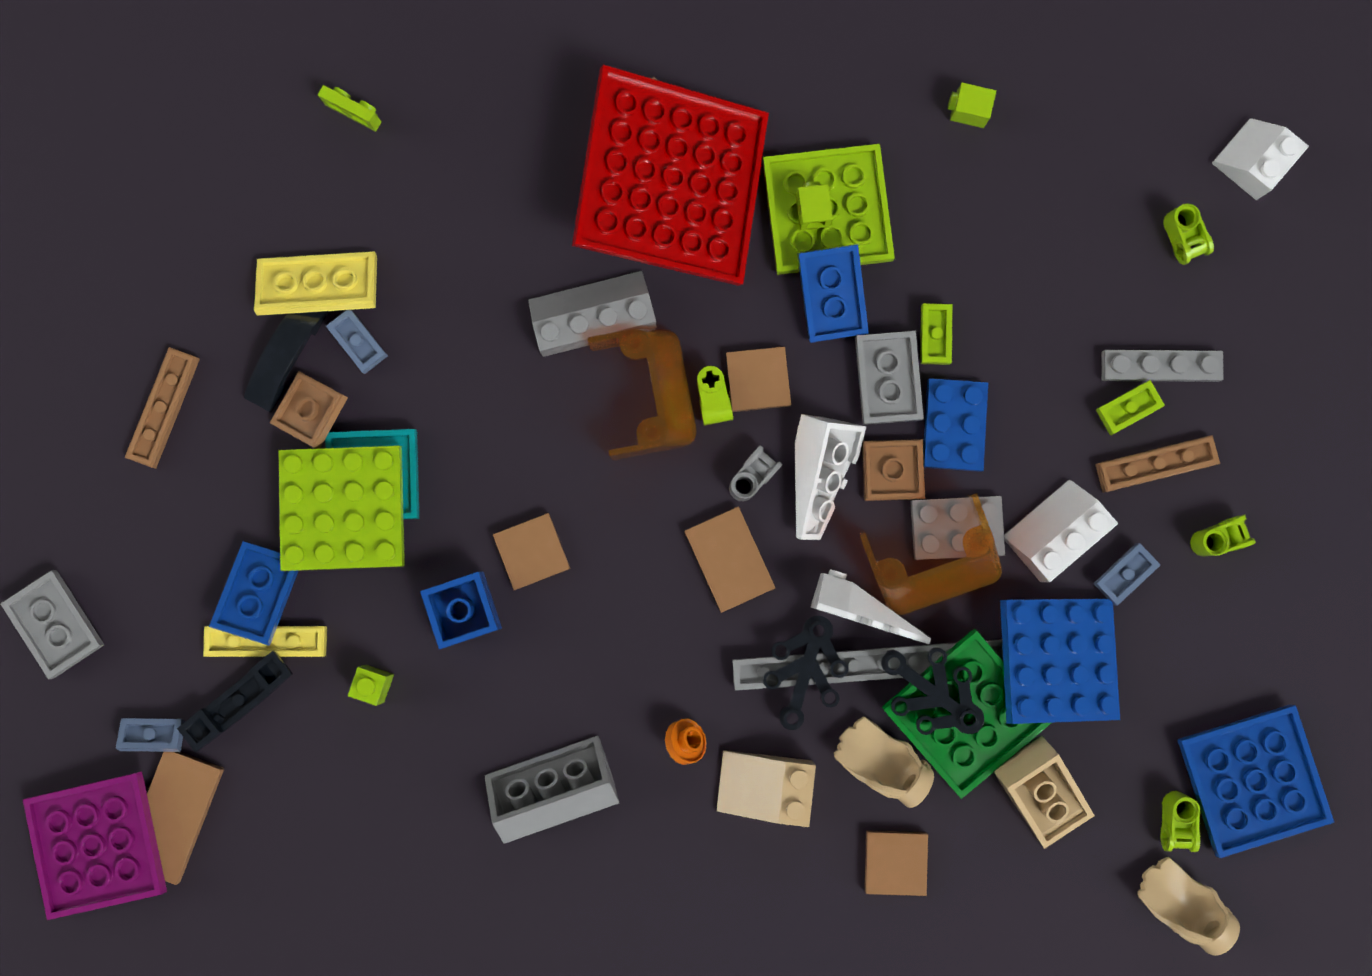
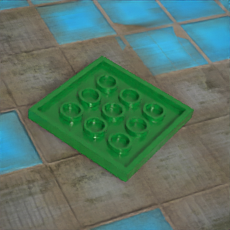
M975 629L970 631L946 652L947 661L944 665L949 697L959 704L958 684L953 680V670L958 666H965L971 671L970 689L972 702L984 714V724L978 732L964 734L956 727L936 729L929 735L921 734L916 728V720L919 716L928 715L934 718L951 715V713L943 707L909 711L905 716L894 714L891 709V702L895 697L914 698L927 696L911 683L882 706L887 715L961 799L1051 724H1006L1003 661ZM943 655L938 660H936L935 663L940 662L943 658ZM930 665L920 675L935 685L932 665ZM965 670L957 673L959 681H964L968 677ZM898 701L895 704L897 711L901 712L906 708L904 701ZM966 714L963 719L964 723H973L974 715ZM922 720L920 723L922 730H928L931 727L929 720Z

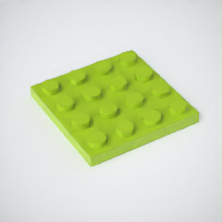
M880 144L763 157L777 275L800 272L797 253L858 244L860 265L894 261L895 256ZM813 181L820 182V185L828 184L833 217L830 227L800 230L796 202L798 187Z
M401 446L279 450L281 571L405 566Z

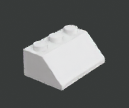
M1068 480L1005 533L1004 540L1040 582H1051L1118 525V522L1099 500L1073 481Z

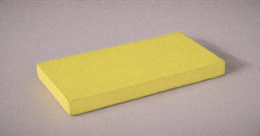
M375 251L257 259L254 311L258 316L376 308L377 255Z

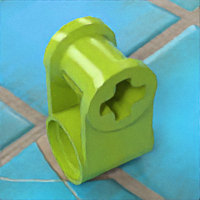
M1188 203L1182 204L1167 213L1163 225L1173 246L1174 255L1180 264L1185 265L1192 258L1202 254L1210 255L1213 253V240L1207 232L1200 211L1196 206ZM1178 214L1185 218V226L1178 221Z
M715 366L704 367L697 376L699 403L704 426L733 420L729 394H727L722 371ZM708 373H711L713 378H718L719 380L715 382L714 388H709L707 383L703 384L702 380L706 379Z
M1243 514L1223 520L1214 526L1194 533L1190 542L1193 552L1202 557L1217 556L1255 544L1256 541L1250 537L1245 524L1246 515ZM1208 536H1210L1213 540V547L1211 550L1208 548L1206 544Z
M1171 791L1163 798L1162 827L1160 832L1161 845L1164 851H1172L1173 848L1189 849L1190 852H1198L1201 842L1199 832L1200 806L1197 801L1180 791ZM1185 801V809L1177 814L1178 804Z

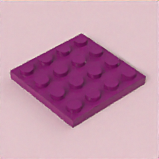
M142 771L23 799L47 920L162 895L167 892Z

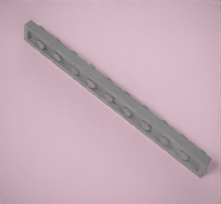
M1002 639L985 640L1003 661ZM958 642L837 651L840 660L848 665V673L843 678H836L829 672L830 663L824 653H818L816 660L828 683L903 678L899 674L889 675L883 670L881 657L886 651L897 650L901 652L906 659V665L918 674H921L932 665L927 658L928 652L932 648H941L946 653ZM934 652L932 654V661L938 660L942 653ZM804 654L789 655L785 660H777L773 656L733 659L735 691L766 688L762 679L767 671H776L804 656ZM891 658L888 662V666L892 669L897 668L900 664L898 658ZM837 663L833 667L835 674H841L844 670V666L841 663ZM799 672L782 681L779 687L795 686ZM774 674L766 678L767 684L771 686L775 685L778 680ZM812 677L810 678V681H809V684H808V685H814V684H815V682H814V680L812 679Z

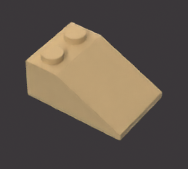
M1043 736L1020 749L994 771L1004 790L1044 849L1095 816L1061 757Z
M723 750L716 811L777 824L809 827L816 765L812 760Z

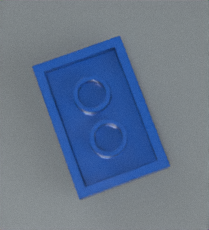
M858 244L797 253L809 342L869 334Z
M930 378L927 380L923 445L924 468L984 471L988 382Z
M243 541L209 627L270 646L298 571H281L279 552Z

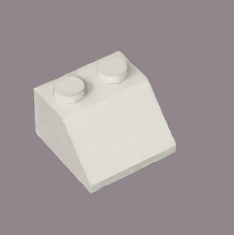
M1250 118L1215 158L1212 164L1255 200H1258L1272 191L1309 146L1286 127Z

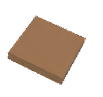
M785 347L726 353L732 412L791 406Z
M298 371L270 424L306 444L320 449L348 397Z
M923 439L862 442L864 501L925 499Z
M549 513L493 534L514 590L571 569Z
M866 830L865 893L927 896L928 834L926 832Z

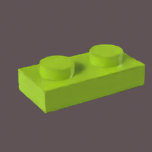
M323 85L320 89L318 96L325 106L375 132L377 131L381 120L375 113L376 109L363 100H360L359 103L351 100V96L338 87H334L332 90Z
M923 303L921 305L920 364L950 365L952 363L953 304Z
M1151 380L1097 408L1096 412L1109 435H1113L1164 407L1165 404Z

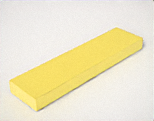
M204 626L203 657H266L274 650L280 657L326 656L327 626H277L270 646Z

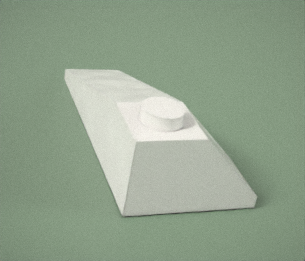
M801 414L795 440L796 538L801 540L821 539L835 509L833 500L839 488L844 489L848 481L844 478L851 463L856 464L860 455L866 426L821 416Z
M831 569L828 574H820L811 608L930 644V637L855 583L847 581V574Z

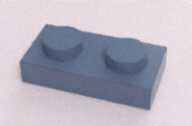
M346 310L326 326L364 374L388 356L352 310Z
M1136 543L1093 584L1107 599L1113 602L1114 606H1118L1160 564L1140 543Z
M121 718L116 749L119 751L181 752L183 736L177 728L185 721L182 719Z

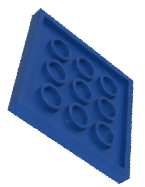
M1110 599L1000 600L1006 724L1120 720L1113 602Z
M1290 704L1177 739L1216 857L1223 858L1335 823L1296 705Z

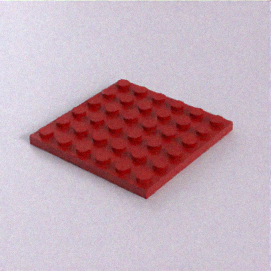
M603 65L599 71L572 246L728 284L742 285L745 276L769 113Z

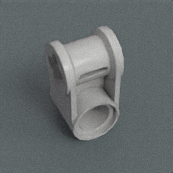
M760 445L732 479L729 485L731 496L737 501L749 500L763 484L770 480L783 464L781 462L776 463L763 452V447ZM741 479L747 480L751 485L750 493H739L735 487L736 482Z

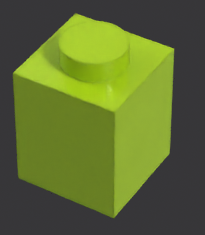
M962 82L957 92L952 91L947 109L952 110L950 121L984 128L990 120L997 90Z
M813 181L798 187L796 202L800 230L830 227L833 217L828 184L820 185V182Z
M369 665L357 667L348 697L378 706L385 702L394 674Z

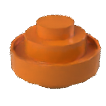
M691 719L675 721L668 727L665 735L666 749L670 757L679 764L696 763L702 759L706 752L705 734L701 726Z

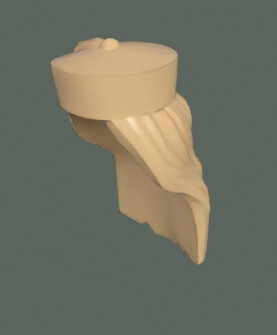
M861 717L854 722L853 727L849 726L839 737L841 742L837 745L838 750L834 752V757L855 778L887 798L898 799L909 808L919 805L928 795L934 781V772L927 761L919 759L908 742L889 736L867 717Z
M1170 857L1158 861L1156 866L1152 865L1142 874L1143 882H1141V889L1137 893L1157 919L1169 926L1186 941L1198 944L1210 955L1224 954L1233 947L1240 933L1239 922L1230 909L1224 906L1217 892L1212 887L1192 879Z

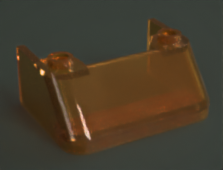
M629 329L587 337L591 351L620 346L622 353L629 359L647 358L658 416L644 419L638 425V445L609 450L610 458L617 460L690 445L696 437V424L678 336L670 330Z
M977 493L968 495L979 525L970 528L963 536L962 544L966 557L908 577L903 564L899 560L885 558L877 561L867 533L860 534L884 601L893 612L898 615L907 614L993 584L1000 578L1002 574L1001 562Z

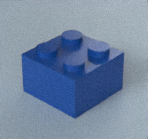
M476 572L420 591L439 649L502 629L484 572Z

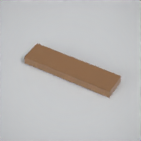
M170 347L168 348L125 458L151 468H157L200 361L199 358Z
M1213 435L1098 463L1095 466L1102 492L1104 493L1220 464Z

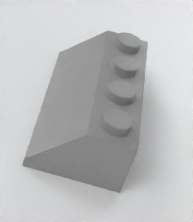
M642 271L528 300L539 351L543 357L657 328Z
M599 736L484 775L492 824L504 844L619 803L614 780Z

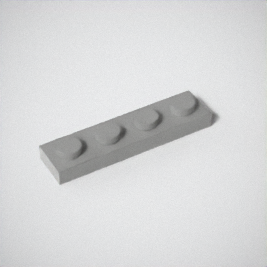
M1104 350L1101 352L1102 381L1219 382L1223 380V351Z

